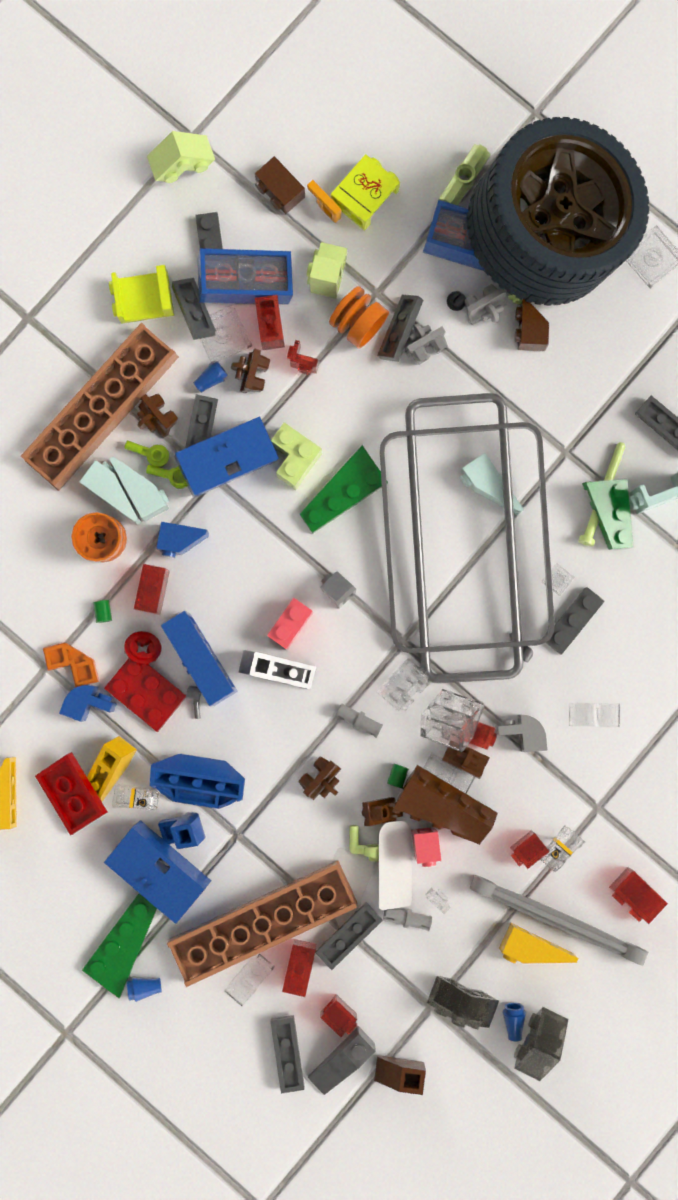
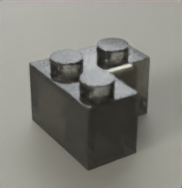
M437 976L427 1003L435 1008V1013L452 1018L451 1022L456 1026L465 1028V1025L478 1030L479 1027H490L499 1000L482 990L469 989L452 978Z
M542 1007L537 1014L533 1013L528 1023V1026L531 1027L530 1033L526 1036L522 1045L519 1044L514 1052V1058H516L514 1069L541 1081L561 1060L569 1019L545 1007Z

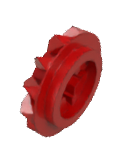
M138 631L131 634L124 644V653L127 654L129 661L136 662L137 666L139 664H146L148 666L151 662H156L162 650L159 639L146 631ZM148 645L146 652H138L139 646L144 647Z

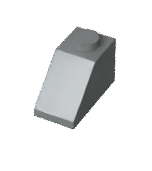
M338 571L334 574L328 573L321 580L323 583L320 586L321 590L339 609L356 593V588Z

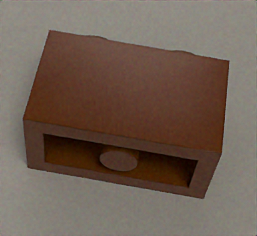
M275 156L254 173L256 188L261 194L264 195L266 193L271 198L270 202L278 211L281 209L285 215L305 198V188Z

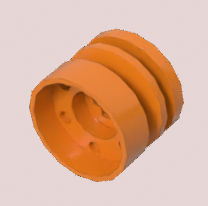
M360 286L354 288L339 302L329 320V324L332 327L338 326L339 333H344L350 328L347 340L358 349L365 346L375 336L389 315V311L379 302H375L368 307L371 295H364V289Z
M98 512L89 513L81 517L74 525L71 536L73 547L79 555L86 560L102 563L118 558L124 551L127 543L126 530L121 522L112 516ZM99 534H106L104 537L105 543L98 542L100 539L98 537Z

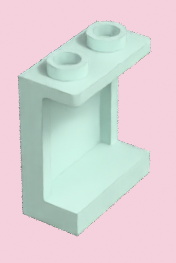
M678 472L670 477L674 488L653 496L648 495L644 484L629 493V502L632 510L639 514L678 499Z

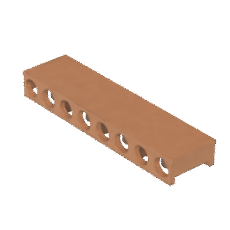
M141 322L20 457L59 491L141 400L140 398L147 394L174 364L179 356Z
M336 861L169 939L167 945L168 948L170 947L183 976L184 984L188 987L357 908L358 903L339 861Z

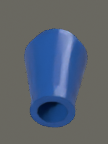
M216 361L213 364L210 363L193 383L202 393L224 382V378L228 374L220 363Z
M132 978V981H127L129 1001L135 1000L137 1002L154 994L162 993L160 978Z
M508 1003L502 1011L508 1040L513 1042L521 1041L526 1011L520 1003Z

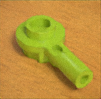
M128 440L125 444V449L146 456L152 466L163 467L169 461V451L163 445L157 444L148 448Z
M152 465L147 466V474L169 479L173 487L177 489L187 487L179 466L170 470Z

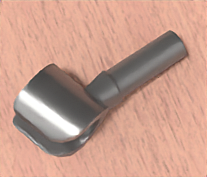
M510 633L508 636L513 640L512 633ZM522 646L523 660L529 662L533 656V650L528 646Z
M189 686L186 698L194 699L195 719H200L199 700L201 691L198 687Z

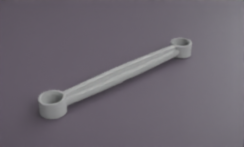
M478 875L474 876L470 885L471 890L483 896L492 897L550 926L558 927L563 932L620 954L622 957L641 966L645 963L648 951L632 943L624 942L581 920L531 898L500 887L494 882Z

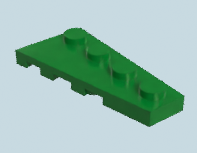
M363 445L300 513L312 534L382 488L381 471Z
M140 893L82 969L83 972L117 998H120L157 911V908Z

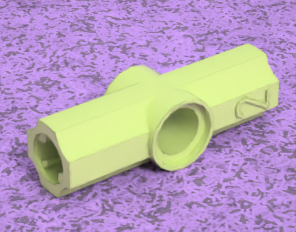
M480 144L473 145L462 164L457 167L455 175L439 200L457 206L460 204L490 158L491 154L487 148ZM465 175L469 180H462L460 176Z

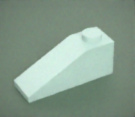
M484 453L461 469L462 475L460 478L467 488L470 486L473 491L504 508L502 476L486 453ZM513 494L514 514L518 515L524 508Z
M115 457L109 458L139 515L145 522L169 509L166 504L169 498L163 489L159 491L153 483Z
M95 460L80 480V483L139 525L141 520L118 476L113 473L114 467L105 461L101 464Z

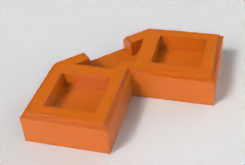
M68 643L43 648L48 671L71 666L75 687L99 682L95 660Z

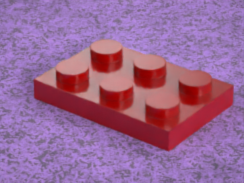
M129 658L104 687L106 691L156 732L160 731L186 699L185 693L152 666H147L146 664H139L137 666L136 662L129 661Z
M72 752L35 775L70 836L108 813Z

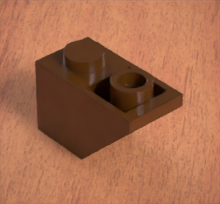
M523 299L520 307H516L515 320L519 321V329H515L514 342L518 343V350L545 351L549 345V322L531 303Z
M377 1055L374 1081L398 1092L423 1095L426 1075L424 1062Z

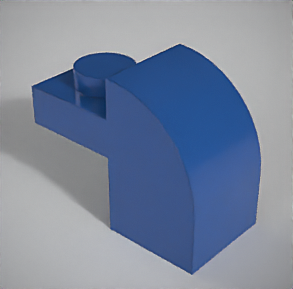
M82 685L74 688L67 694L59 714L83 722L86 721L91 706L107 712H114L117 703L112 702V697L106 694L99 693L96 696L98 686Z
M187 812L181 817L164 819L158 823L163 840L168 844L175 843L177 849L198 846L206 837L199 814L196 812Z

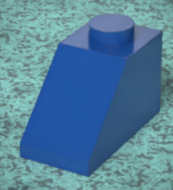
M161 522L156 549L162 552V556L175 558L176 554L183 555L208 538L209 532L207 529Z

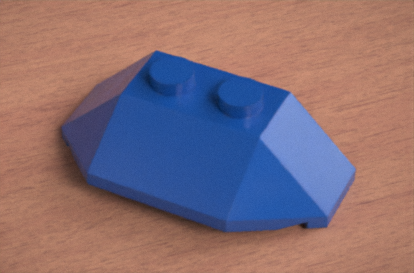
M177 754L151 765L149 786L154 789L156 788L173 802L220 809L236 801L243 800L245 778L227 761Z

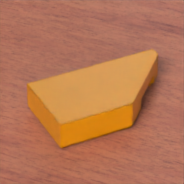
M314 180L309 182L307 188L317 198L316 203L333 222L339 221L341 219V208Z

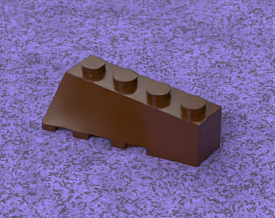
M419 765L415 767L406 780L392 809V812L397 814L401 812L410 815V819L418 822L420 819L432 823V827L439 830L441 828L449 829L453 835L479 845L492 830L498 815L490 807Z

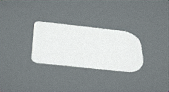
M404 821L387 822L381 827L379 832V908L381 910L408 907L412 903L411 829Z
M338 848L332 863L339 861L357 900L358 908L375 869V863L360 855L352 854L344 848ZM357 908L336 917L339 928L357 911Z

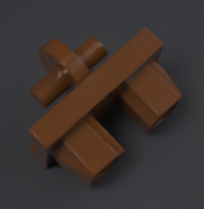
M254 349L253 352H249L247 362L246 357L240 356L239 363L233 362L231 364V369L236 371L235 379L241 380L243 374L240 392L263 391L265 379L256 377L255 374L256 370L266 372L269 368L270 359L260 355L261 350Z
M147 394L143 395L138 406L141 411L137 413V416L141 420L137 426L141 430L147 427L150 432L156 429L162 438L168 436L170 429L177 423L178 417L171 410L164 415L160 412L159 409L164 407L165 402L159 394L148 397Z
M451 739L441 761L480 779L490 757Z
M320 756L313 765L320 772L314 779L306 773L298 781L304 789L303 793L313 800L319 794L325 798L330 792L335 796L339 793L334 787L340 781L335 776L341 768L334 762H329Z
M395 797L362 802V816L365 818L364 826L396 821L398 817H403V812L400 814L392 812L396 803Z

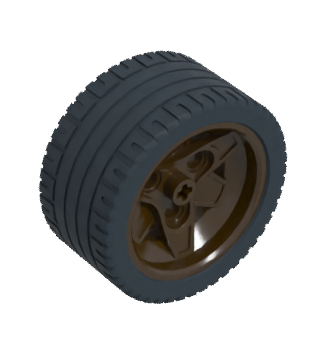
M553 117L552 119L544 118L542 121L537 120L533 124L526 125L517 131L505 144L476 185L470 198L469 212L467 213L468 237L471 240V247L475 251L474 255L476 259L478 258L480 266L485 269L484 272L488 276L490 275L492 277L491 280L494 283L497 282L500 288L507 290V293L515 295L520 300L524 299L526 302H534V304L551 306L553 304L555 306L562 303L567 304L571 301L574 302L593 291L638 248L639 243L644 237L643 234L646 232V225L649 219L647 186H645L644 176L641 175L642 171L636 165V160L631 157L629 150L625 149L624 145L616 140L615 136L609 135L605 129H600L595 124L591 125L590 122L585 120L580 121V119H570V117ZM520 198L525 200L529 206L522 212ZM544 234L547 242L540 238L539 235ZM578 238L586 244L575 249V241Z

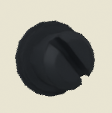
M460 291L450 293L446 301L447 306L453 311L462 310L465 307V295Z

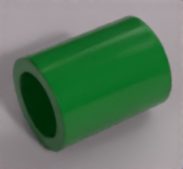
M109 600L93 602L96 623L112 621Z
M394 763L387 784L402 789L409 768Z

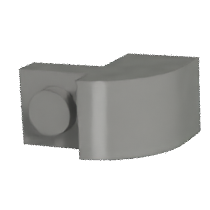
M517 715L518 724H515V720L501 721V725L495 726L496 735L519 734L521 752L548 750L545 729L537 719L531 716Z

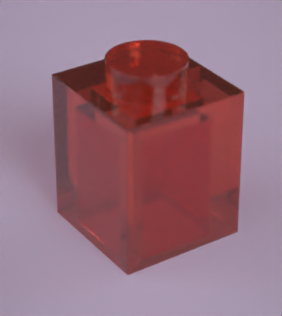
M532 830L510 847L514 852L510 855L519 867L523 864L527 869L550 852Z
M337 994L320 1012V1018L340 1037L345 1033L350 1034L357 1026V1013Z

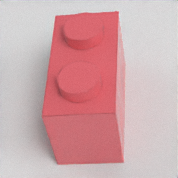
M293 598L267 636L288 650L312 616L313 611Z
M434 827L411 829L414 857L417 864L422 863V867L435 866L437 861H441L438 831Z

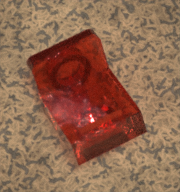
M295 340L294 346L290 345L287 359H290V366L298 369L303 374L310 375L311 372L317 374L319 359L299 354L301 348L300 341Z
M466 718L459 739L488 750L489 746L493 747L497 734L494 733V727Z

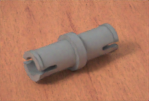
M343 703L335 716L354 725V729L357 730L359 728L377 738L383 724L366 717L364 712L361 711L359 713Z
M394 908L384 910L383 921L402 924L404 928L411 926L430 931L432 916L414 913L412 909H406L405 911Z

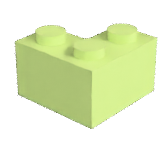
M172 131L147 155L155 181H164L166 183L177 181L178 177L185 170L196 171L197 173L204 172L215 161L206 135Z
M321 242L319 250L315 249L312 263L309 262L306 275L308 276L307 284H310L311 293L337 299L347 259V248Z
M284 422L271 440L274 448L287 456L276 474L277 478L294 490H297L322 455V448Z

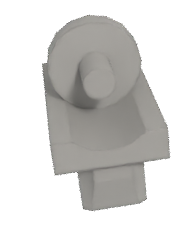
M490 284L483 290L484 298L478 300L475 295L466 298L465 307L468 311L470 323L473 325L480 320L486 321L488 319H491L494 323L498 322V313L504 311L503 307L507 305L505 300L506 291L502 288L497 289L493 284Z
M415 324L413 326L415 332L409 335L411 341L419 340L408 345L405 352L408 357L412 356L420 365L430 357L425 350L429 345H432L436 354L447 349L448 345L444 337L446 331L441 326L426 335V333L432 331L431 327L427 325L422 328L420 324Z

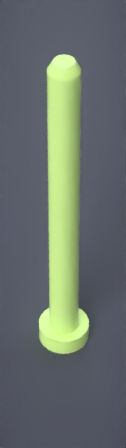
M619 442L616 445L604 481L614 480L625 450V443ZM595 510L592 511L584 535H580L578 540L579 543L590 547L594 546L595 540L593 536L599 522Z

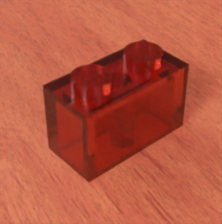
M278 296L255 298L262 350L285 347Z
M143 564L134 610L161 616L170 573L168 569Z
M629 867L609 886L614 892L612 897L622 906L626 903L631 908L629 913L638 922L643 920L650 924L668 904Z
M298 939L293 940L282 992L301 997L306 996L317 944Z

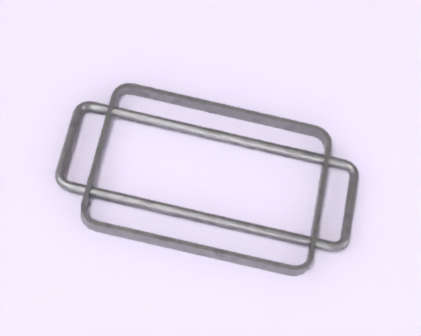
M494 393L430 397L413 400L409 403L405 412L406 431L390 433L380 444L393 643L403 652L421 653L423 675L432 683L515 678L523 669L522 646H536L546 643L552 637L555 627L541 432L531 423H508L506 402L501 396ZM493 402L498 408L499 424L415 430L414 413L416 409L421 407ZM509 429H528L535 435L537 441L548 611V631L544 637L538 640L522 641ZM499 430L513 642L429 647L416 436ZM407 437L420 647L408 648L401 645L396 634L385 447L392 439ZM513 647L514 666L510 670L435 674L431 670L430 652Z

